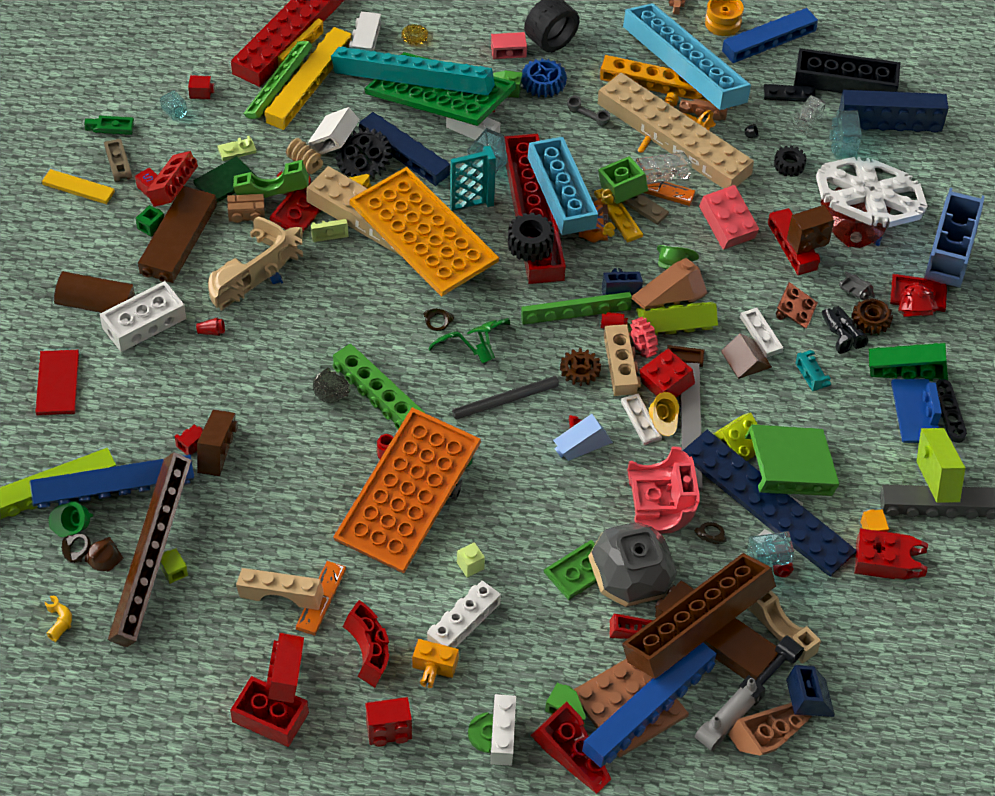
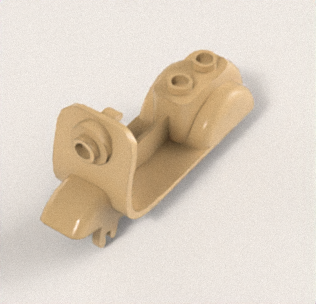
M263 217L255 218L253 222L254 229L250 232L251 237L255 236L258 243L262 242L271 247L247 264H242L234 258L210 274L208 281L209 296L215 307H219L222 311L234 301L240 302V297L244 299V294L268 277H271L275 272H279V269L285 265L287 260L290 258L298 260V255L303 257V251L297 248L299 244L302 245V227L283 230L279 225Z

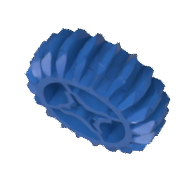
M543 58L539 61L535 59L534 62L529 61V64L525 65L524 69H522L523 89H526L527 93L531 92L532 96L537 94L539 98L541 95H544L546 99L547 95L553 97L554 94L558 95L560 91L563 92L567 75L561 63L556 64L555 60H543Z

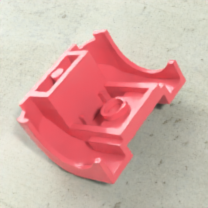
M672 447L669 456L660 463L641 465L634 461H629L627 468L629 486L632 487L636 513L635 522L651 526L660 534L673 533L685 527L693 519L700 502L693 458L682 451L681 447Z

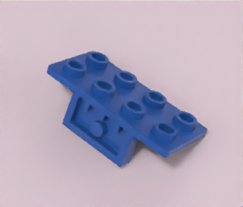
M892 379L891 386L902 442L919 443L921 428H939L938 423L942 412L936 383H930L928 379Z

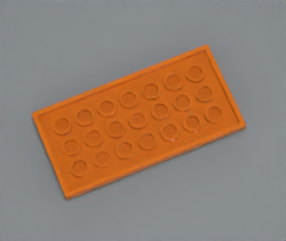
M411 408L333 536L334 540L404 574L479 447L481 439L415 408Z

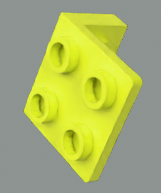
M751 412L739 416L713 433L717 438L726 441L728 446L746 461L756 455L752 439H745L750 426L757 425Z

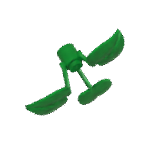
M505 318L499 321L486 322L467 332V335L478 332L481 343L476 345L477 349L460 332L456 331L436 339L429 346V351L438 342L448 338L459 337L473 351L474 355L478 354L481 363H485L495 358L491 349L489 332L498 325H510V319ZM484 331H485L486 341H484V338H483V335H482V332H484Z

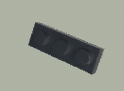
M764 84V100L815 103V87Z

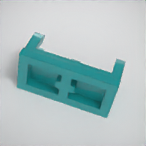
M809 350L797 353L795 364L813 392L831 386V382L828 381L831 378L829 375L825 376L816 362V358L811 356L815 352Z

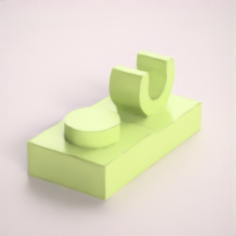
M247 136V139L244 140L238 138L236 142L218 145V151L223 161L230 160L236 156L242 157L257 153L250 136Z
M347 220L322 221L320 224L313 222L311 225L313 242L349 237Z

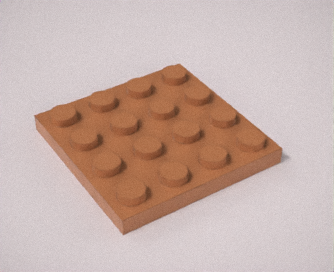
M627 659L573 690L577 692L585 714L595 727L599 728L653 678L629 664ZM676 699L668 711L664 710L661 712L660 717L654 724L649 723L640 737L635 736L628 748L624 751L621 749L617 755L619 758L685 719L689 715L688 711Z

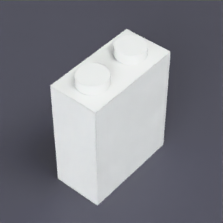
M349 107L326 115L308 144L320 155L342 148L360 119Z

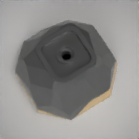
M634 522L604 530L588 556L601 594L625 607L665 598L677 575L676 567L664 536L653 527L642 523ZM635 550H639L641 554H637Z

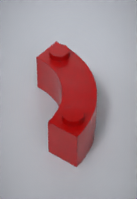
M358 600L349 612L343 628L356 639L362 652V668L357 677L375 688L389 660V639L385 628H382L378 622L377 615L366 604Z

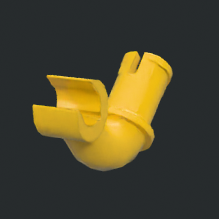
M50 596L54 604L44 602L49 612H57L59 617L46 634L49 639L56 642L67 629L71 628L72 613L69 608L59 603L56 596Z

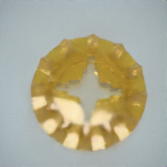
M408 25L401 32V38H403L404 42H408L409 45L412 43L415 45L418 43L423 44L424 41H427L428 31L421 25Z

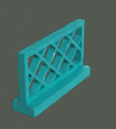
M490 145L484 146L483 152L451 159L450 208L452 211L486 203L487 207L494 206L496 157ZM482 159L477 165L474 164L476 160ZM464 163L460 168L456 167L457 164ZM469 166L472 167L468 173L465 172ZM477 171L481 172L477 177L473 176ZM460 175L464 176L460 181L456 180ZM468 179L472 180L468 185L464 184ZM477 183L481 184L477 189L473 188ZM460 187L464 188L460 193L456 192ZM468 191L472 192L468 197L464 196ZM477 195L480 196V199L472 200ZM460 199L464 200L462 203L455 205Z

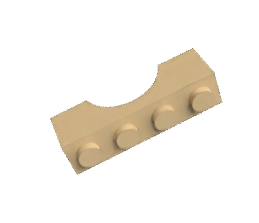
M246 568L241 569L236 583L240 598L260 601L266 595H279L292 600L298 607L319 610L324 595L320 579Z
M772 591L748 608L779 641L788 635L804 647V652L798 659L802 664L818 653L821 640L807 626L799 627L795 625L785 615L779 598Z

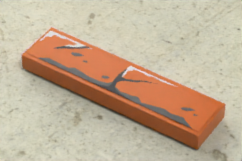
M646 176L648 191L644 193L690 206L695 190Z
M330 561L326 562L318 578L321 580L324 590L319 610L304 608L297 622L296 630L316 635L346 571V566Z

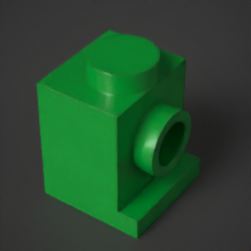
M149 205L135 218L137 229L151 237L161 224L164 213L160 209Z

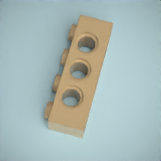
M627 325L605 326L604 341L614 396L637 394V388L641 386L640 376H636L638 364L633 359L635 358L634 346L631 347L632 337L630 335L631 332H628Z

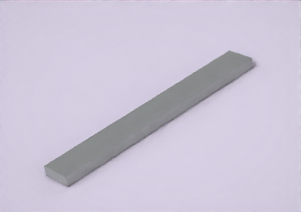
M686 363L693 369L695 384L681 394L682 450L701 435L699 363ZM695 467L698 489L702 491V472Z

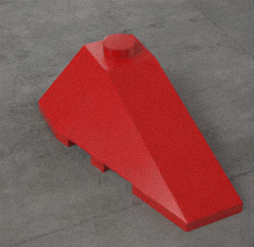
M566 701L531 734V737L546 753L597 794L611 780V777L605 765L602 768L599 767L582 752L584 740L589 736L583 726L584 721L582 717Z

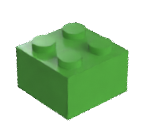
M630 156L598 169L601 187L604 190H611L616 204L648 191L646 174Z

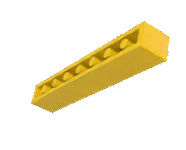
M333 27L326 34L324 40L317 45L315 51L300 66V69L292 76L290 82L283 87L282 92L266 108L264 116L267 124L282 130L288 126L333 69L331 55L338 47L349 48L350 41H352L351 33Z

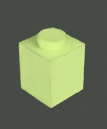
M474 542L457 551V564L465 576L470 577L484 570L485 556Z

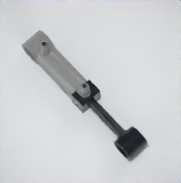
M786 635L778 643L775 652L779 656L757 680L748 675L739 685V690L709 722H705L698 729L695 738L711 752L717 748L716 745L719 746L725 735L733 728L737 720L742 718L753 705L756 706L765 696L763 684L785 661L792 665L801 657L804 647L790 636Z

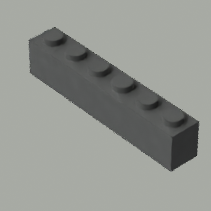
M882 484L879 494L881 509H883L884 514L892 517L897 515H908L909 517L927 515L930 518L937 516H947L948 518L966 516L969 519L976 517L995 519V488L962 487L960 502L937 503L929 486Z

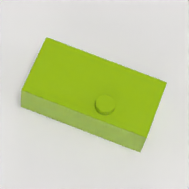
M921 428L916 462L936 502H960L966 469L944 428Z

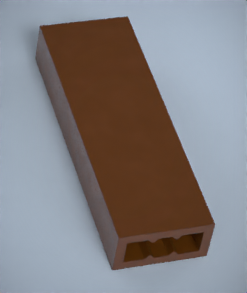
M183 186L138 261L140 274L147 278H157L161 282L174 283L217 207L215 194Z
M682 580L676 586L672 585L667 592V596L664 599L660 598L656 603L655 617L660 616L694 589ZM734 618L703 642L716 653V660L743 679L750 675L753 679L757 680L779 656L775 652L776 645L737 618Z

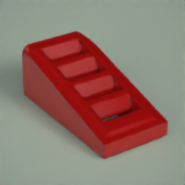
M614 613L610 619V638L629 639L642 629V625H648L653 620ZM625 624L629 625V629L625 628Z

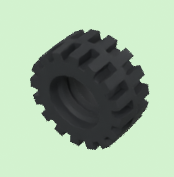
M784 146V149L781 147L776 152L774 167L780 174L784 173V176H798L805 169L806 154L803 153L802 149L799 150L798 147ZM791 159L796 161V163H788L784 160Z

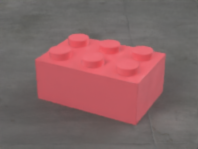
M736 185L703 196L699 207L723 250L755 239L759 227Z

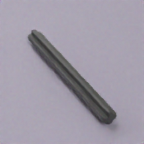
M556 376L478 400L452 409V415L455 419H460L558 387L559 380Z

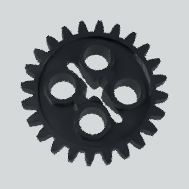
M360 128L359 133L353 130V135H349L342 148L336 151L338 156L335 158L337 166L341 173H345L347 177L368 174L375 179V174L381 176L380 171H386L385 165H390L388 159H392L390 153L393 152L390 147L391 144L387 137L383 136L381 131L377 133L376 129L370 131L367 128L363 132L362 128ZM355 145H358L361 148L362 152L366 156H368L369 160L373 163L372 165L368 163L366 158L363 156V154L359 152L358 148H356Z

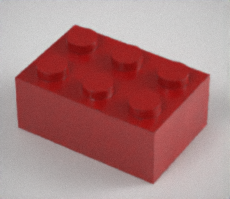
M251 676L230 709L232 722L289 747L309 714L308 700L296 695L294 703L268 699L269 690L265 689L266 682Z

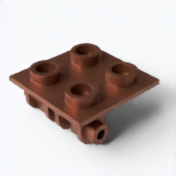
M788 282L777 306L776 317L780 320L789 317L807 329L818 302Z

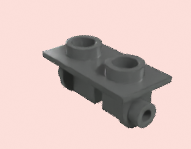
M845 272L846 278L839 282L842 290L852 293L853 296L860 300H866L869 296L875 298L874 288L870 282L860 279L855 274L852 275Z

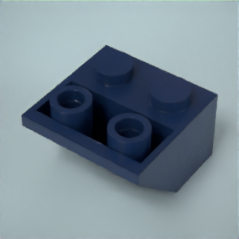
M795 665L786 679L794 714L834 717L835 713L826 679L815 666Z

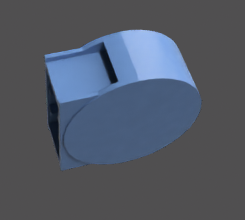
M950 188L946 196L924 279L960 288L977 232L985 196L982 195L980 199L952 192L953 188Z

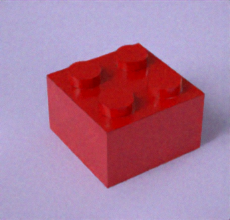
M670 349L665 350L639 369L641 382L655 396L659 393L669 392L676 398L695 384L693 369Z
M408 697L365 703L369 745L380 747L389 742L401 744L412 739V718Z

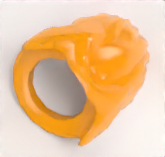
M712 110L704 112L699 119L690 114L683 113L707 130L716 125L713 120L714 113ZM709 113L708 118L703 122V117Z

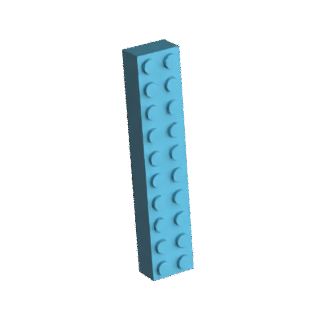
M651 3L625 9L623 28L719 110L748 103L751 84L655 4Z

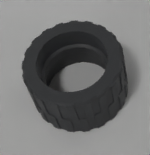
M541 0L535 4L527 15L524 31L543 51L552 53L565 47L575 36L579 28L580 16L564 0Z

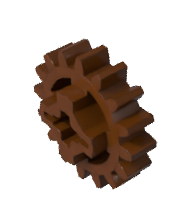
M579 348L578 352L572 349L571 354L566 352L565 357L561 358V376H566L567 382L572 380V385H575L576 382L580 386L584 382L590 385V380L595 382L596 377L600 376V358H595V353L589 354L588 349L585 352H582L581 348Z

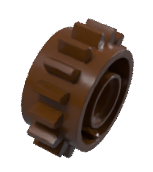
M872 298L862 302L859 301L857 306L853 308L851 318L857 325V329L862 330L864 333H870V335L876 333L880 335L882 331L886 332L887 328H890L893 315H891L892 310L888 308L887 304Z

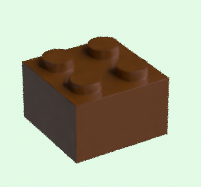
M825 205L793 214L787 240L796 254L824 247L830 242L835 220Z

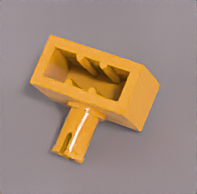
M418 639L412 656V668L424 671L420 684L426 687V684L429 683L427 688H432L436 674L453 678L458 664L459 649Z

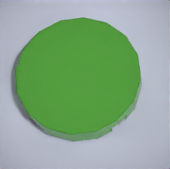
M482 713L477 715L470 722L468 728V739L472 746L485 753H491L493 714Z

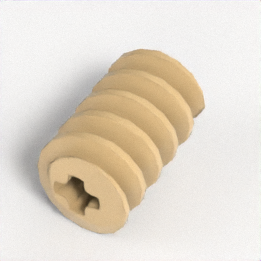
M295 138L289 144L286 150L287 156L294 162L303 160L309 174L315 173L322 167L323 160L320 153H316L314 149H311L300 138Z

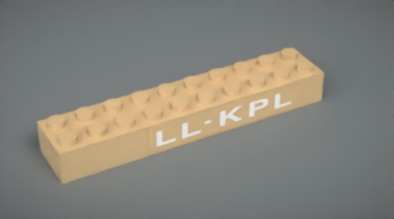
M623 73L617 75L598 91V105L644 136H649L653 142L723 189L733 185L737 187L752 175L754 160Z
M329 166L307 187L308 203L337 220L346 219L349 227L401 256L349 204L352 197L368 188Z

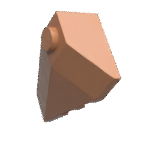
M685 258L657 276L635 293L631 299L643 309L663 307L664 304L672 302L674 305L680 304V301L685 300L695 302L705 296L707 290L700 269L689 259Z
M788 703L738 719L728 735L740 752L761 756L776 751L807 723L812 716L795 715L792 703Z

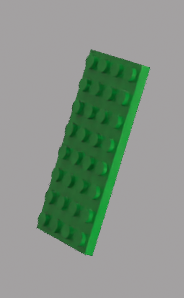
M403 52V53L401 54V55H406V56H409V57H416V58H417V57H420V58H423V59H428V58H425V57L413 55V54L406 53V52ZM493 76L495 86L489 95L374 79L364 89L367 95L478 126L516 89V82Z

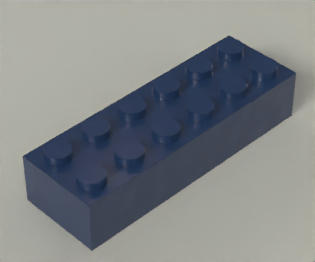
M843 90L838 110L839 128L848 130L879 129L881 131L942 132L949 109L947 94Z

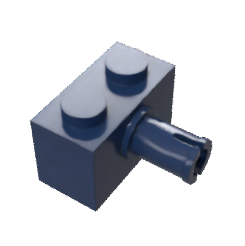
M614 268L612 272L603 273V295L630 292L631 296H633L642 289L643 280L640 271L623 272L621 268H618V271L617 268Z

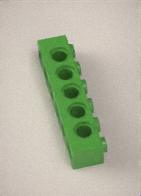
M351 343L333 354V368L337 373L341 372L350 385L354 384L362 396H367L372 406L378 407L386 419H391L397 429L400 428L411 408L425 413Z

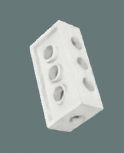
M164 281L100 313L102 329L120 352H123L185 320L186 313L183 302Z

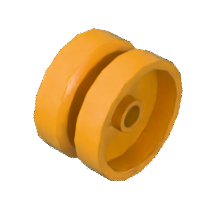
M709 0L705 17V26L708 31L718 36H730L737 33L742 23L743 3L740 0Z

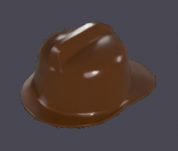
M110 537L92 544L85 556V562L93 569L107 572L111 571L124 559Z

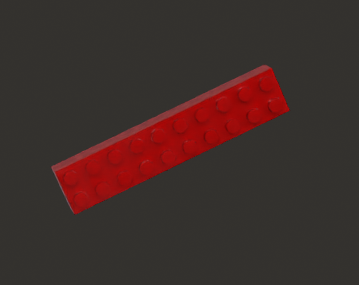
M290 0L231 60L232 74L261 87L277 70L278 56L318 18L324 22L344 0Z
M538 134L503 136V155L515 217L518 215L523 216L524 213H527V215L530 213H534V215L540 214L543 218H548V221H551L552 227H554V243L549 256L543 257L541 261H524L528 284L565 281L566 270L556 221L527 158L529 143L540 141Z

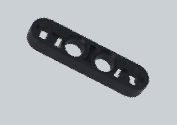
M939 379L936 381V387L942 412L941 415L947 434L952 442L961 443L965 440L967 430L952 384L946 379ZM940 386H943V388H946L944 395H943V393H944V392H943V389H942V388H939ZM943 401L951 402L952 406H945ZM954 416L957 421L952 422L947 417ZM955 427H957L958 434H961L960 436L954 433Z

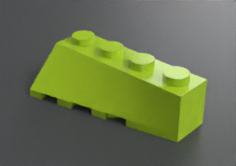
M714 302L691 303L685 307L683 305H671L667 309L665 307L650 308L651 310L649 311L643 310V308H636L638 318H646L647 323L650 322V325L654 327L656 336L658 332L676 334V330L694 332L695 328L712 330L713 326H718L717 304Z

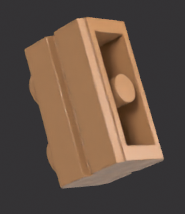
M264 194L227 196L229 222L239 223L241 221H254L257 217L265 218Z

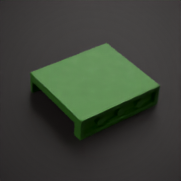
M758 424L750 426L745 439H752L762 480L758 485L759 492L833 496L839 486V480L823 429Z

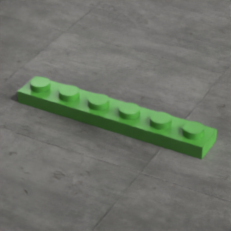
M309 41L296 43L243 113L245 117L258 119L263 115L264 110L272 103L276 94L282 90L285 82L291 78L292 73L309 54L310 49L313 47Z
M630 292L522 306L521 321L522 325L606 314L607 312L631 310L632 296Z

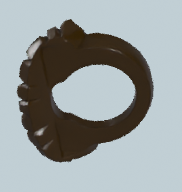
M433 308L423 313L427 327L433 331L446 329L449 323L454 320V315L443 309ZM436 314L443 315L445 320L444 325L439 328H435L430 324L431 318Z
M706 522L700 528L694 530L703 541L713 544H723L727 541L723 527L717 523ZM708 526L716 527L719 529L720 534L716 536L708 535L705 528Z
M74 534L64 537L61 546L64 558L70 563L82 562V558L87 555L91 547V541L85 534ZM83 538L85 540L84 548L80 552H71V546L74 541Z

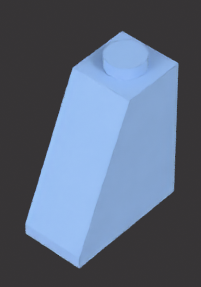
M593 414L554 439L557 445L555 448L556 452L561 458L564 456L568 461L613 443Z

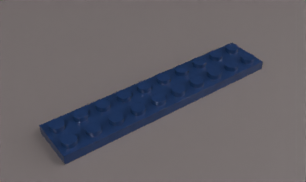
M708 429L682 450L689 457L692 456L694 466L702 474L828 576L831 577L856 553L857 550L788 494L759 492L758 485L762 480L761 472Z

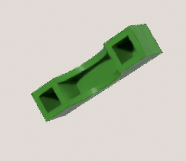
M303 160L286 163L283 173L274 179H261L252 172L234 176L233 188L236 195L264 194V198L307 188L309 186V175Z

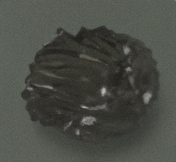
M330 368L324 369L313 380L315 396L326 403L338 402L342 398L348 397L351 391L350 384H348L345 377L336 374V371L331 372Z

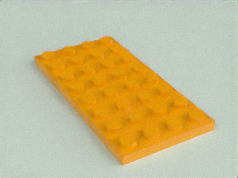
M408 167L401 169L352 197L349 201V204L441 297L499 262V257Z

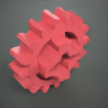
M643 317L632 320L630 335L635 349H638L642 357L645 356V358L656 355L658 339L655 335L654 327L650 325V322L647 323V319H643Z

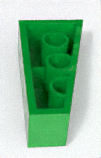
M933 343L870 348V376L897 379L898 376H902L903 379L918 377L928 379L933 382V379L948 380L946 344Z

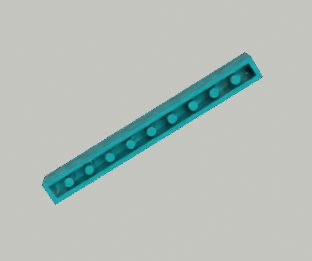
M338 47L331 55L334 72L337 74L481 95H489L495 86L492 68L484 66H473L346 47Z

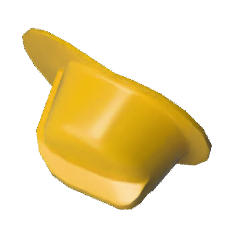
M669 392L659 393L649 407V416L659 434L667 437L673 435L678 424V400Z

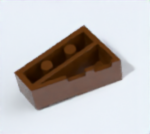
M212 410L197 442V473L221 476L229 446L233 441V433H236L238 429V421H235L236 413Z

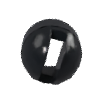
M751 124L745 128L746 137H758L759 133L756 124Z

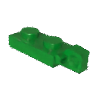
M99 115V118L95 119L85 118L84 127L85 131H93L95 133L132 135L134 118Z

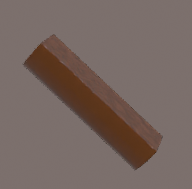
M62 271L55 288L54 304L102 313L134 297L135 292L133 284Z

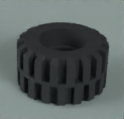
M524 213L523 216L518 215L516 219L511 221L508 227V249L511 251V254L513 256L516 255L517 259H523L525 262L531 260V262H535V260L541 261L543 257H548L549 253L552 252L554 243V227H552V222L548 221L546 217L543 218L540 214L534 215V213H530L527 215V213Z

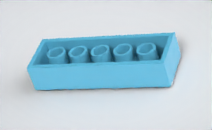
M558 137L529 143L527 158L561 235L596 229L598 212L564 138Z

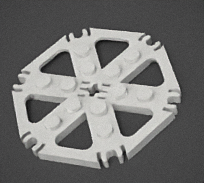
M855 157L825 163L817 171L816 179L821 199H824L823 202H830L829 207L833 208V210L868 225H872V222L874 226H877V223H881L883 227H886L888 224L889 228L917 221L922 218L927 209L921 184H918L917 180L911 181L913 176L874 159H871L870 162L869 158H866V161H862L860 157L857 160ZM851 165L855 169L857 176L850 175L844 170L837 168ZM875 168L895 174L896 177L878 181ZM827 182L844 189L833 191L829 189ZM908 191L915 192L917 200H911V198L899 194ZM864 202L867 212H863L850 205ZM886 206L903 214L891 215L887 212Z

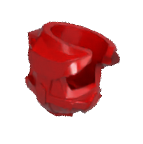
M915 282L902 292L898 312L903 317L932 316L939 307L934 299L932 290L920 282Z

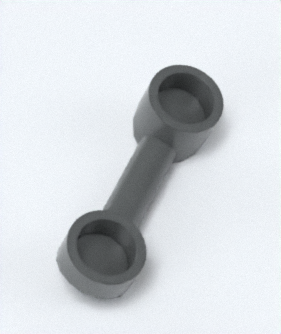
M578 96L568 98L567 105L571 112H579L597 121L598 125H605L610 121V113L608 111L600 110L596 114L582 107L581 99Z

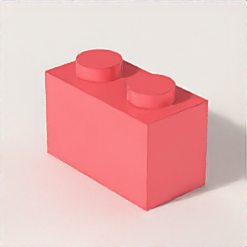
M525 32L491 34L493 59L526 57L527 43Z

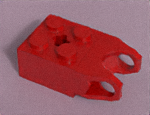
M860 528L856 540L854 574L905 580L925 577L928 567L915 561L911 556L925 554L928 549V543L910 535ZM915 546H921L923 548L917 549L915 548ZM920 569V570H922V571L916 572V571H913V570Z

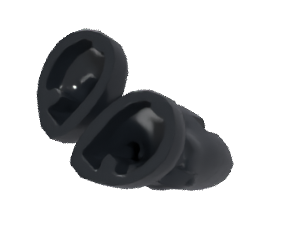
M840 306L822 310V316L830 331L838 335L839 339L836 342L835 348L839 354L848 352L852 345L855 349H859L868 344L867 335L855 327L854 321Z

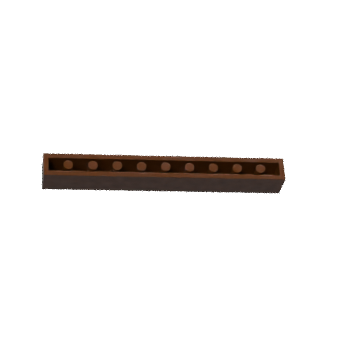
M173 452L163 460L108 637V641L123 647H128L137 641L190 467L191 459Z

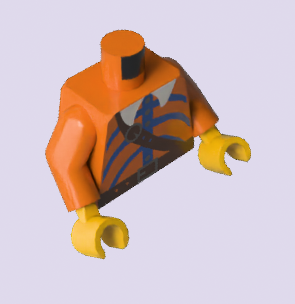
M605 189L602 192L603 198L600 197L593 202L598 212L596 229L579 232V237L596 243L600 240L608 241V236H614L616 227L612 222H608V206L605 204V202L612 203L614 201L610 189Z

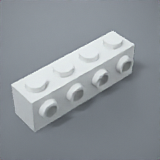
M483 580L478 585L472 586L468 594L464 598H460L450 612L444 613L440 622L429 628L427 641L456 648L500 605L501 594Z

